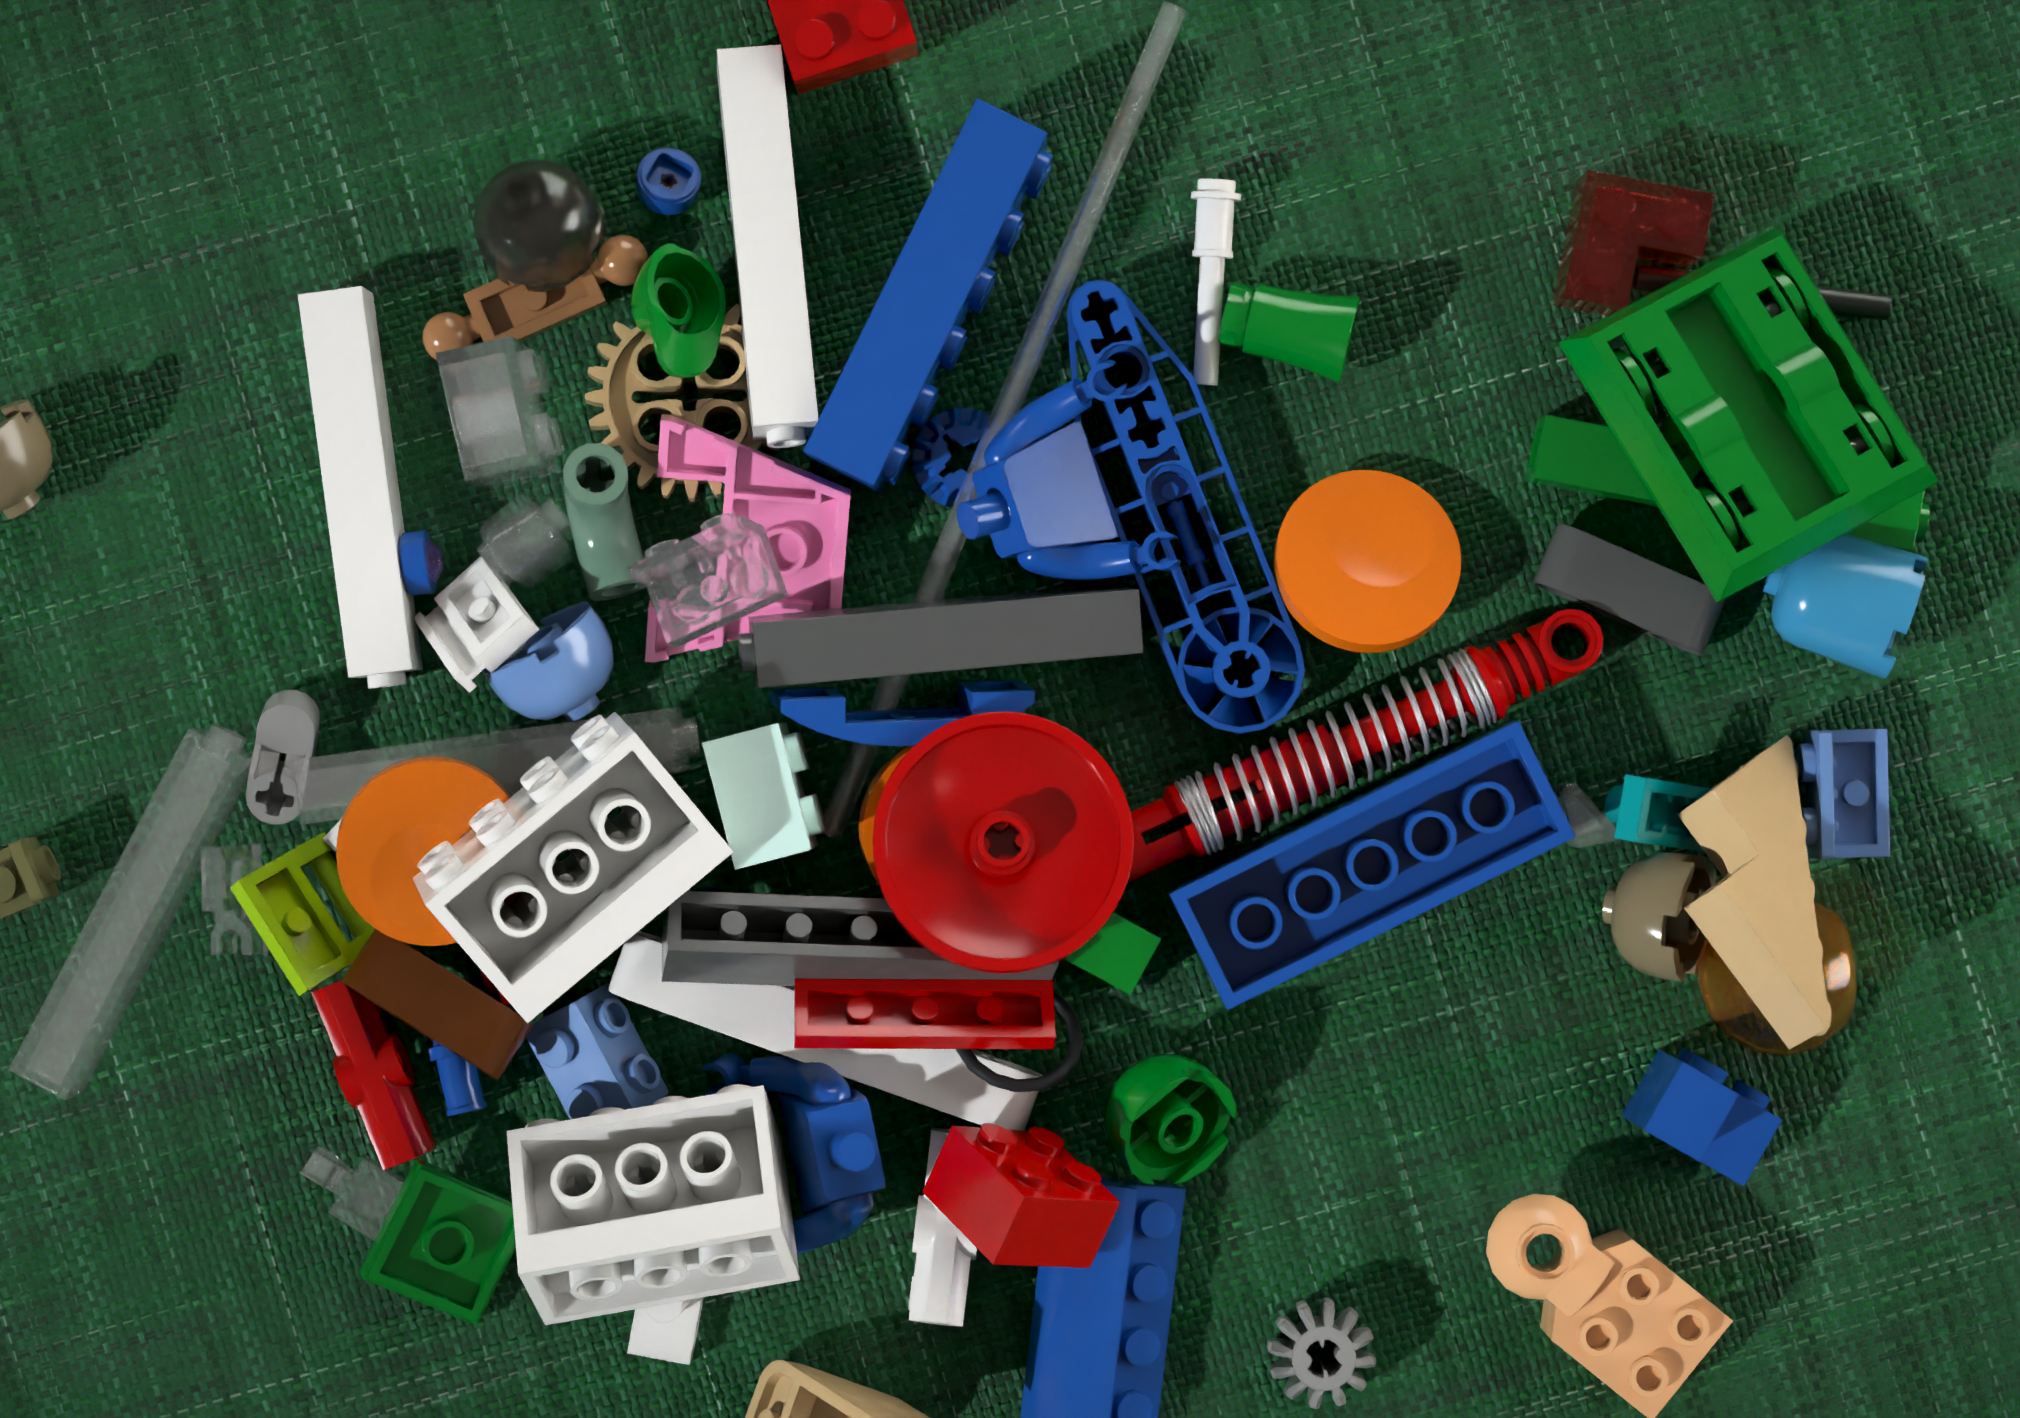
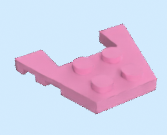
M662 414L657 477L723 482L725 489L716 604L650 600L645 662L655 663L668 660L670 655L699 649L702 652L723 647L725 642L738 640V634L749 633V616L840 609L842 606L851 489L673 415Z

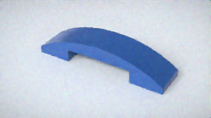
M1020 679L958 681L957 707L846 711V698L833 686L770 689V702L782 714L797 723L838 739L881 746H915L925 736L957 719L986 712L1007 711L1021 713L1035 703V690Z

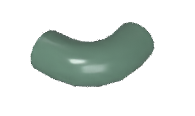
M587 443L580 446L567 457L563 468L565 504L577 557L590 600L601 601L620 598L642 590L651 582L631 508L627 464L622 455L611 446L602 443Z

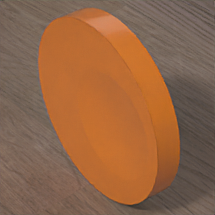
M1377 470L1346 471L1315 483L1292 504L1281 524L1273 553L1274 577L1285 606L1295 620L1313 636L1334 647L1360 653L1386 652L1415 642L1428 633L1442 618L1452 601L1460 579V544L1447 513L1429 493L1418 485L1400 476Z
M439 756L407 759L395 763L371 777L349 802L343 814L337 836L336 859L340 882L347 898L358 914L376 930L408 944L441 946L457 943L426 907L412 878L421 871L417 867L418 862L431 849L443 841H448L451 845L456 843L472 829L468 823L482 807L497 798L504 804L510 799L508 792L498 781L480 768L458 759ZM514 892L504 899V904L512 903L518 893Z

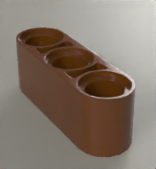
M374 929L340 981L364 998L499 1080L533 1027L531 1022L527 1023L519 1014L404 942L393 939Z

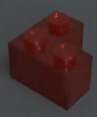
M1587 170L1575 183L1552 306L1609 316L1628 306L1637 257L1689 267L1703 258L1715 194Z

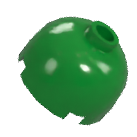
M1159 1054L1146 1057L1129 1067L1114 1083L1106 1100L1105 1131L1118 1159L1142 1182L1155 1185L1152 1179L1168 1178L1174 1185L1186 1182L1206 1170L1224 1151L1229 1137L1223 1131L1228 1123V1115L1235 1120L1237 1108L1231 1090L1204 1065L1189 1057Z

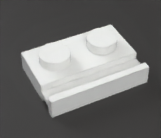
M482 556L475 560L434 598L438 606L425 617L419 612L413 617L453 678L469 693L477 687L473 679L483 669L486 668L492 673L506 659L518 654L525 646L527 640L539 630L498 572Z

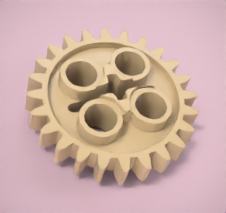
M739 304L732 307L725 315L717 349L731 352L739 361L738 370L728 379H713L706 372L690 378L668 376L664 380L659 381L647 379L639 371V365L645 355L655 350L652 337L639 329L638 326L631 330L624 324L615 321L612 326L617 338L620 340L618 346L598 343L597 350L608 361L607 367H588L587 373L591 379L603 384V389L586 393L585 401L587 404L603 407L604 412L591 418L589 425L591 430H610L611 434L601 443L611 446L615 450L621 449L628 471L635 465L640 468L637 479L638 488L643 490L656 477L661 479L662 496L665 499H668L673 493L676 483L685 484L686 494L690 502H695L699 484L704 483L708 484L716 498L722 496L721 482L657 477L659 445L650 444L640 434L641 425L645 419L654 414L673 415L704 428L707 420L714 414L728 413L734 416L741 425L740 433L733 441L757 451L761 447L780 451L781 448L768 447L767 440L753 441L742 326L739 325L741 320ZM685 383H696L697 392L702 395L722 394L732 391H744L747 394L746 400L741 402L713 398L697 400L696 410L690 412L684 411L683 404L678 399L656 400L647 403H635L632 400L633 395L637 392H648L657 395H680L683 393Z

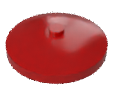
M1007 711L986 712L957 719L936 729L913 746L900 760L883 788L877 805L872 837L873 860L881 892L890 910L903 928L919 944L936 956L967 969L999 974L1020 973L1039 969L1066 958L1085 945L1105 925L1116 909L1130 876L1134 851L1133 823L1125 793L1116 775L1102 756L1083 738L1060 724L1039 716Z

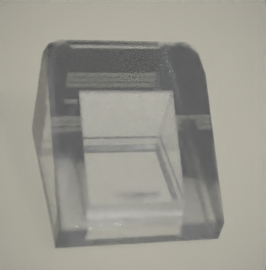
M1556 783L1557 787H1554L1555 795L1576 836L1565 842L1568 846L1581 848L1621 840L1614 838L1616 827L1576 783Z

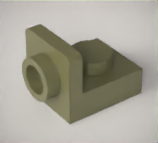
M37 837L19 839L0 850V920L60 896L55 883L61 879L58 863L48 846H40Z

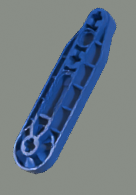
M1104 280L1086 282L1073 293L1067 309L1071 380L1078 378L1076 344L1079 345L1089 371L1100 361L1111 360L1114 357L1120 356L1132 359L1140 370V380L1135 386L1125 389L1114 400L1108 402L1101 401L1115 440L1091 449L1088 442L1120 542L1128 541L1118 516L1143 507L1153 533L1166 531L1157 507L1169 503L1165 508L1177 531L1185 552V559L1188 566H1194L1203 588L1191 594L1180 565L1176 569L1168 571L1186 619L1162 628L1142 578L1143 574L1156 569L1146 565L1142 568L1141 572L1133 574L1179 693L1191 712L1215 729L1239 734L1265 729L1286 716L1300 695L1305 673L1302 651L1195 378L1121 288L1112 282ZM1095 298L1098 299L1102 307L1113 305L1115 311L1110 314L1108 326L1113 339L1118 338L1123 332L1127 334L1129 341L1114 342L1102 349L1098 354H1095L1092 345H1102L1104 337L1100 327L1095 320L1084 322L1082 316L1088 313L1089 300ZM1136 322L1161 353L1152 356L1148 355ZM1166 360L1171 363L1187 383L1196 408L1175 416L1171 413L1153 367ZM1104 369L1100 370L1097 375L1099 386L1106 391L1116 390L1117 388L1110 385L1106 380ZM1146 391L1150 393L1153 401H1143L1141 404L1145 420L1148 424L1159 422L1163 429L1155 438L1156 447L1147 449L1143 440L1132 442L1129 438V434L1136 427V418L1131 406L1122 414L1118 413L1115 404L1133 402ZM1081 414L1074 418V422L1081 421ZM1200 415L1220 467L1196 476L1177 424ZM1119 448L1139 499L1115 509L1095 457ZM1223 475L1244 527L1220 536L1200 484ZM1190 495L1223 582L1211 585L1202 562L1206 560L1202 547L1200 548L1192 529L1184 501H1178V498ZM1247 534L1267 587L1244 596L1223 543ZM1165 539L1157 544L1163 559L1158 560L1159 563L1177 560L1170 540ZM1228 592L1233 607L1216 610L1201 620L1195 604L1209 596ZM1270 593L1280 620L1266 610L1248 607L1247 601ZM1218 616H1221L1231 643L1226 641L1217 619ZM1190 625L1191 630L1180 645L1176 663L1165 634ZM1272 625L1275 626L1276 629L1261 647L1257 646ZM1236 651L1243 652L1242 660L1248 659L1251 656L1256 663V670L1248 674L1250 685L1245 688H1237L1238 680H1232L1229 684L1223 674V670L1231 666L1229 655ZM1185 659L1210 662L1211 664L1210 668L1185 665L1184 662ZM1270 671L1295 674L1294 681L1269 678ZM1218 691L1223 693L1224 697L1209 715L1202 712ZM1255 695L1264 719L1261 723L1256 722L1246 697Z

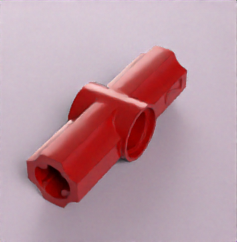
M340 981L311 992L336 1053L333 1057V1066L340 1088L352 1108L359 1109L368 1137L376 1151L377 1159L380 1161L382 1169L386 1170L436 1149V1143L413 1089L416 1080L411 1060L400 1037L395 1032H390L382 1009Z

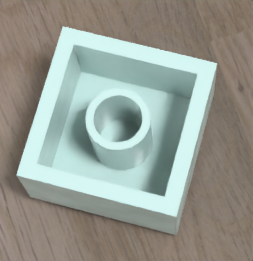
M776 723L702 743L728 845L733 850L731 857L735 870L809 851L818 846L816 834L826 831L817 794L805 796L799 771L810 769L800 732L789 734L787 723Z

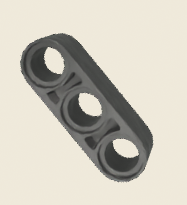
M1559 523L1533 580V584L1550 593L1671 646L1699 656L1703 655L1727 600L1726 598L1717 603L1705 584L1587 532Z

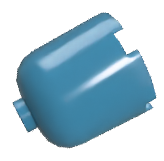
M1845 534L1766 577L1763 592L1774 595L1771 610L1774 629L1783 640L1798 648L1885 679L1896 661V657L1889 655L1896 631L1907 634L1926 576L1920 573L1924 570L1928 558Z

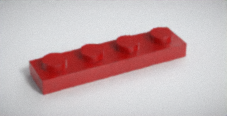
M795 979L794 1048L1054 1049L1056 1031L1053 980Z

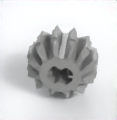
M1324 1297L1322 1299L1319 1316H1313L1307 1302L1301 1300L1296 1303L1298 1314L1302 1319L1297 1325L1283 1315L1276 1319L1278 1328L1288 1336V1339L1272 1338L1267 1340L1266 1347L1268 1352L1283 1357L1269 1367L1270 1373L1274 1379L1290 1377L1284 1392L1291 1400L1298 1397L1308 1387L1307 1398L1310 1408L1319 1409L1323 1401V1392L1329 1390L1335 1404L1342 1406L1346 1404V1396L1341 1388L1344 1383L1347 1382L1359 1391H1363L1367 1386L1365 1379L1354 1369L1355 1367L1367 1369L1375 1367L1376 1358L1374 1354L1360 1349L1373 1340V1334L1368 1327H1359L1352 1330L1359 1316L1352 1307L1343 1310L1334 1320L1335 1303L1331 1298ZM1324 1340H1330V1348L1335 1356L1334 1359L1324 1365L1322 1359H1318V1366L1311 1365L1312 1358L1308 1347L1316 1341L1319 1342L1321 1347H1324Z

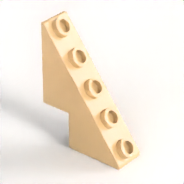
M1786 735L1741 766L1677 815L1723 876L1721 880L1685 906L1684 909L1790 1050L1813 1036L1824 1035L1831 1026L1832 1012L1826 995L1822 966L1823 946L1818 936L1814 906L1815 886L1810 877L1806 847L1807 827L1802 817L1798 788L1799 767L1794 758L1793 743L1788 735Z

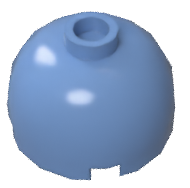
M588 602L568 606L542 619L540 622L545 627L530 637L518 654L506 659L492 673L486 668L483 669L489 679L490 686L508 708L530 719L549 720L563 715L567 722H573L584 717L600 704L596 693L609 681L614 664L613 645L605 624Z

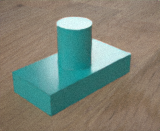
M1625 774L1623 786H1614L1606 797L1605 815L1608 821L1616 823L1614 835L1616 839L1705 852L1677 814L1712 788Z

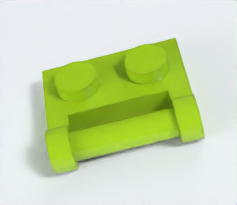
M325 832L241 878L230 887L298 996L303 995L351 966L375 929L358 914L347 898L340 882L337 862L330 853L333 849L323 840L326 835ZM309 866L355 938L353 941L348 943L305 876L302 868Z

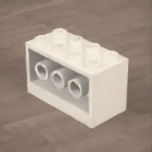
M616 712L606 719L602 715H597L584 723L572 735L571 741L574 745L555 761L548 756L533 765L520 779V783L524 787L504 804L497 798L482 807L468 823L472 829L453 845L448 841H443L431 849L418 862L417 867L421 871L412 878L426 907L527 1023L733 853L729 845L643 741ZM618 806L622 807V811L617 817L611 820L608 819L607 815L612 809ZM566 849L571 850V854L566 859L556 861L555 858L560 852ZM514 892H520L519 898L512 903L504 904V899Z
M742 1084L730 1085L720 1089L716 1094L694 1098L668 1096L658 1099L653 1105L626 1110L617 1107H606L593 1111L587 1117L565 1121L549 1118L538 1119L527 1124L525 1128L507 1131L518 1275L545 1325L800 1280L783 1140L764 1085L756 1087Z

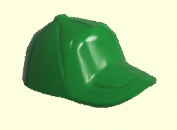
M667 243L659 247L639 271L631 295V314L638 328L652 337L655 354L663 370L672 377L690 378L704 373L711 366L716 356L726 313V295L724 285L710 262L689 250L677 247L674 243Z

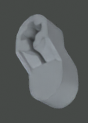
M282 690L273 694L266 701L257 725L255 746L248 773L246 800L251 813L260 821L271 825L288 823L300 814L310 785L311 770L319 734L320 711L311 697L297 690ZM282 753L286 754L285 761L280 760Z

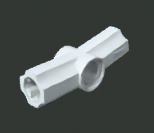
M932 1128L925 1185L951 1128ZM925 1194L919 1195L912 1252L917 1254L908 1310H910L909 1321L963 1327L971 1259H976L977 1248Z

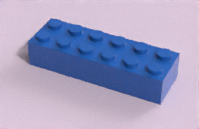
M978 98L976 99L803 450L811 461L878 494L884 482L893 486L896 485L911 455L909 446L903 443L913 424L922 429L924 428L939 398L938 388L932 386L941 367L949 371L953 370L966 344L968 337L965 336L967 330L961 328L969 310L980 314L996 282V279H994L996 272L991 270L990 267L997 253L1006 257L1011 253L1024 225L1022 221L1024 213L1018 210L1026 195L1035 200L1037 199L1053 165L1050 163L1053 155L1047 152V132Z
M1507 720L1166 891L1223 1005L1229 1010L1576 836L1519 721Z

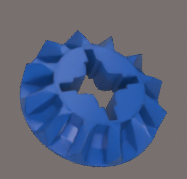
M952 408L929 419L915 439L912 454L914 474L923 491L937 503L952 509H958V505L964 501L977 498L978 496L972 481L973 474L969 475L965 470L960 469L954 474L950 472L944 478L940 476L947 469L946 464L952 458L947 449L949 446L943 439L948 436L953 443L957 441L964 448L971 443L976 444L983 438L985 443L979 447L980 452L974 457V461L978 469L987 465L984 459L987 445L1003 426L983 411L969 408Z

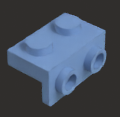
M1887 729L1805 730V743L1798 744L1796 761L1799 767L1798 780L1799 782H1806L1807 808H1801L1807 827L1806 846L1808 858L1831 860L1834 858L1890 857Z
M609 983L532 1023L533 1027L526 1036L570 1119L587 1117L593 1111L606 1107H617L626 1110L649 1106L658 1099L668 1095V1089L660 1076L656 1062L650 1057L630 1020V1015L625 1005L617 995L608 991Z

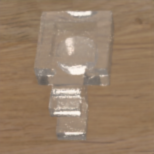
M261 844L200 847L202 911H215V927L212 931L210 942L211 955L237 953L238 933L242 942V955L268 953V947L230 889L238 880L263 867Z
M321 1145L313 1152L300 1172L305 1177L339 1196L328 1213L375 1241L405 1179L391 1170H383L380 1163L365 1155L355 1171L341 1158Z

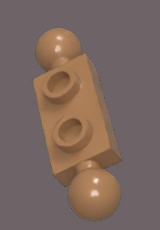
M616 235L604 242L599 250L598 258L589 261L582 244L579 242L464 293L463 296L471 314L462 317L456 313L443 312L433 316L423 330L424 347L435 360L443 363H455L469 354L474 340L482 337L488 353L494 355L607 305L608 302L600 284L607 281L619 286L634 284L643 264L649 258L647 250L638 239L632 236Z

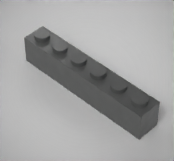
M686 891L665 909L662 922V982L794 986L795 979L1052 980L1058 967L1057 961L1051 965L1031 971L999 974L975 971L952 964L919 944L898 922L886 900L882 898Z

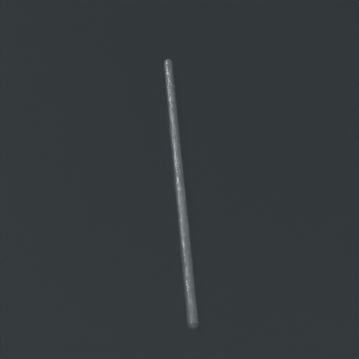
M1168 2L1162 3L913 602L941 600L967 539L958 524V505L978 497L972 481L973 472L987 465L984 459L987 445L1003 425L1021 410L1187 13L1186 10ZM910 674L881 677L867 710L895 709ZM853 743L823 815L826 831H822L823 834L841 840L880 745Z

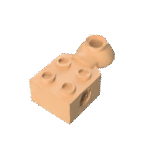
M1531 1194L1513 1200L1496 1215L1488 1231L1486 1254L1492 1273L1502 1285L1523 1298L1544 1300L1540 1328L1546 1335L1647 1418H1655L1733 1322L1719 1308L1620 1228L1597 1236L1592 1240L1587 1222L1576 1208L1554 1195ZM1541 1234L1555 1236L1557 1249L1552 1259L1540 1265L1528 1262L1526 1250L1529 1242L1534 1237Z

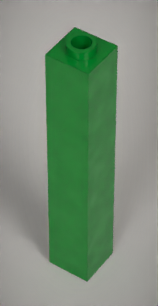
M1547 414L1536 420L1525 482L1658 507L1609 426ZM1707 476L1693 483L1695 488L1705 486L1716 494ZM1925 490L1847 534L1904 551H1913L1915 541L1922 542L1929 524L1930 507L1927 504H1923ZM1736 493L1731 497L1733 502L1739 500ZM1752 511V512H1750V513L1744 515L1743 518H1744L1745 516H1747V515L1753 513L1754 511Z

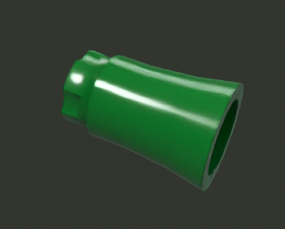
M1232 282L1224 308L1218 342L1235 347L1243 346L1242 353L1265 357L1302 368L1340 384L1353 335L1360 296L1322 295L1285 290L1263 284H1257L1255 290L1254 287Z

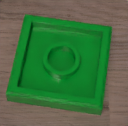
M416 1158L359 1271L361 1278L477 1326L516 1249L512 1198Z

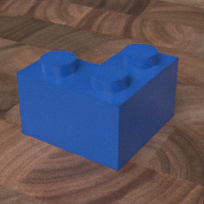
M1681 1048L1676 1058L1660 1049L1658 1050L1622 1113L1623 1117L1641 1129L1742 1186L1746 1184L1782 1121L1781 1118L1765 1110L1771 1098L1738 1079L1732 1089L1724 1086L1723 1082L1728 1075L1726 1071L1684 1048Z

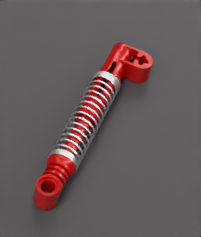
M1565 609L1557 611L1549 618L1525 628V638L1517 632L1510 635V645L1505 639L1497 641V651L1495 652L1491 646L1480 649L1470 645L1459 649L1458 652L1454 651L1453 655H1447L1448 668L1444 660L1439 658L1437 663L1445 679L1440 683L1432 685L1426 670L1420 667L1419 674L1427 689L1413 694L1407 678L1401 675L1400 681L1408 697L1395 703L1388 686L1383 684L1381 689L1389 704L1384 709L1376 711L1369 695L1364 693L1363 699L1370 715L1360 720L1355 715L1350 703L1345 701L1344 707L1351 724L1343 728H1339L1332 712L1327 710L1325 715L1332 729L1330 734L1322 723L1315 726L1313 720L1308 719V730L1296 734L1295 730L1289 727L1288 733L1290 738L1278 743L1276 738L1271 736L1269 740L1271 747L1259 751L1257 746L1252 745V756L1241 760L1237 754H1233L1232 760L1234 764L1222 769L1219 763L1215 762L1213 766L1215 773L1207 777H1203L1201 772L1196 771V782L1188 775L1186 779L1181 778L1180 782L1175 780L1174 784L1166 786L1161 798L1130 812L1133 823L1134 851L1127 884L1188 855L1198 859L1207 855L1211 856L1212 852L1217 853L1218 849L1223 850V839L1229 836L1241 842L1243 838L1242 830L1250 827L1253 831L1260 833L1262 821L1269 818L1271 822L1279 824L1280 813L1288 810L1291 814L1297 815L1299 812L1298 804L1306 801L1309 805L1316 807L1318 795L1325 793L1327 796L1335 798L1336 787L1341 784L1347 788L1354 789L1353 764L1365 779L1372 781L1374 769L1371 756L1383 770L1391 772L1393 762L1390 747L1401 761L1410 763L1412 754L1408 739H1410L1420 753L1428 755L1430 741L1427 730L1438 744L1447 746L1449 740L1447 724L1458 736L1466 737L1468 730L1466 716L1476 727L1484 729L1485 725L1490 726L1491 722L1496 723V721L1505 718L1509 706L1516 704V694L1524 700L1531 697V687L1536 693L1545 690L1544 681H1547L1550 686H1554L1567 679L1579 676L1591 667L1602 652L1604 639L1601 627L1591 615L1582 610ZM1567 628L1574 630L1580 635L1584 649L1579 659L1571 661L1557 656L1551 644L1552 634L1555 630ZM1459 716L1462 731L1457 727L1452 718ZM1437 725L1441 726L1443 739L1438 735V733L1435 731L1433 727ZM1420 733L1423 738L1424 747L1419 743V741L1415 737ZM1403 743L1405 755L1396 744ZM1384 751L1387 765L1379 756V752ZM1364 759H1365V763H1366V766H1367V771H1368V773L1365 771V769H1364V768L1362 767V765L1360 764V761H1362V760H1364ZM1244 789L1247 799L1240 801L1236 793ZM1225 798L1228 807L1222 810L1218 801ZM1186 816L1188 817L1190 825L1148 845L1145 844L1142 836Z

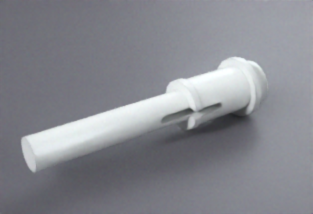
M1198 179L1197 191L1191 192V199L1197 200L1195 242L1192 257L1200 258L1193 373L1197 385L1218 386L1220 343L1218 340L1222 321L1225 259L1233 258L1234 202L1241 201V194L1235 193L1236 181Z

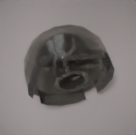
M529 159L510 164L492 176L480 192L473 217L475 237L479 251L496 277L509 286L508 281L514 284H524L528 291L545 292L566 286L587 272L595 261L591 254L597 247L599 238L604 243L607 232L603 209L583 179L575 171L548 160Z

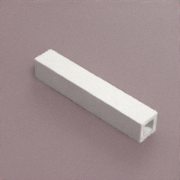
M780 44L717 49V78L753 441L767 440V446L772 448L795 447L806 443V436H811L819 418L782 47Z
M362 286L298 294L348 678L367 677L368 689L407 684L405 672L423 670L417 623L413 619L416 615L414 598L405 590L399 563L398 542L399 537L402 536V533H405L373 293Z

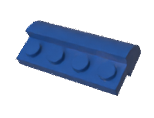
M1101 1176L1102 1180L1100 1183L1120 1201V1204L1090 1268L1038 1266L1020 1418H1158L1186 1188L1176 1184L1155 1183V1185H1150L1144 1182L1119 1181L1109 1176Z

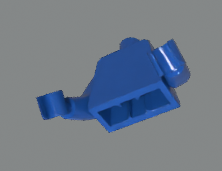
M1108 359L1100 361L1089 371L1086 381L1082 382L1078 378L1073 379L1030 402L1013 415L987 445L984 453L987 465L973 472L972 481L978 497L958 505V524L967 538L974 540L990 535L996 554L1002 559L1017 557L1020 566L1028 572L1067 581H1094L1141 572L1143 565L1146 564L1160 571H1172L1181 564V560L1178 559L1159 563L1155 558L1154 549L1160 541L1178 538L1176 535L1166 531L1151 533L1144 540L1142 546H1139L1136 541L1101 543L1118 537L1081 421L1066 426L1063 425L1090 408L1092 399L1096 398L1100 401L1108 402L1116 399L1125 391L1127 383L1119 386L1114 391H1106L1098 384L1097 375L1099 371L1114 365L1115 361Z
M729 1053L703 1066V1071L712 1069L719 1071L725 1080V1083L717 1084L706 1090V1095L716 1094L726 1086L737 1084H751L752 1087L764 1085L765 1091L777 1092L802 1211H812L793 1220L797 1254L838 1242L854 1234L863 1225L873 1208V1193L885 1188L884 1171L871 1110L866 1096L848 1085L845 1079L829 1065L821 1062L804 1063L784 1055L756 1057L751 1060L750 1065H747L743 1058L737 1054Z

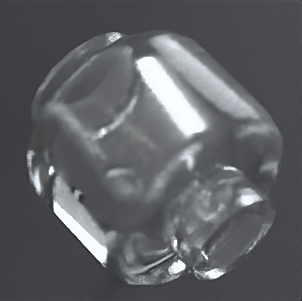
M520 494L482 523L480 536L483 543L477 546L476 549L493 573L507 587L515 582L523 588L531 589L571 558L572 546L566 537V534L571 531L569 519L552 498L541 505L533 496Z

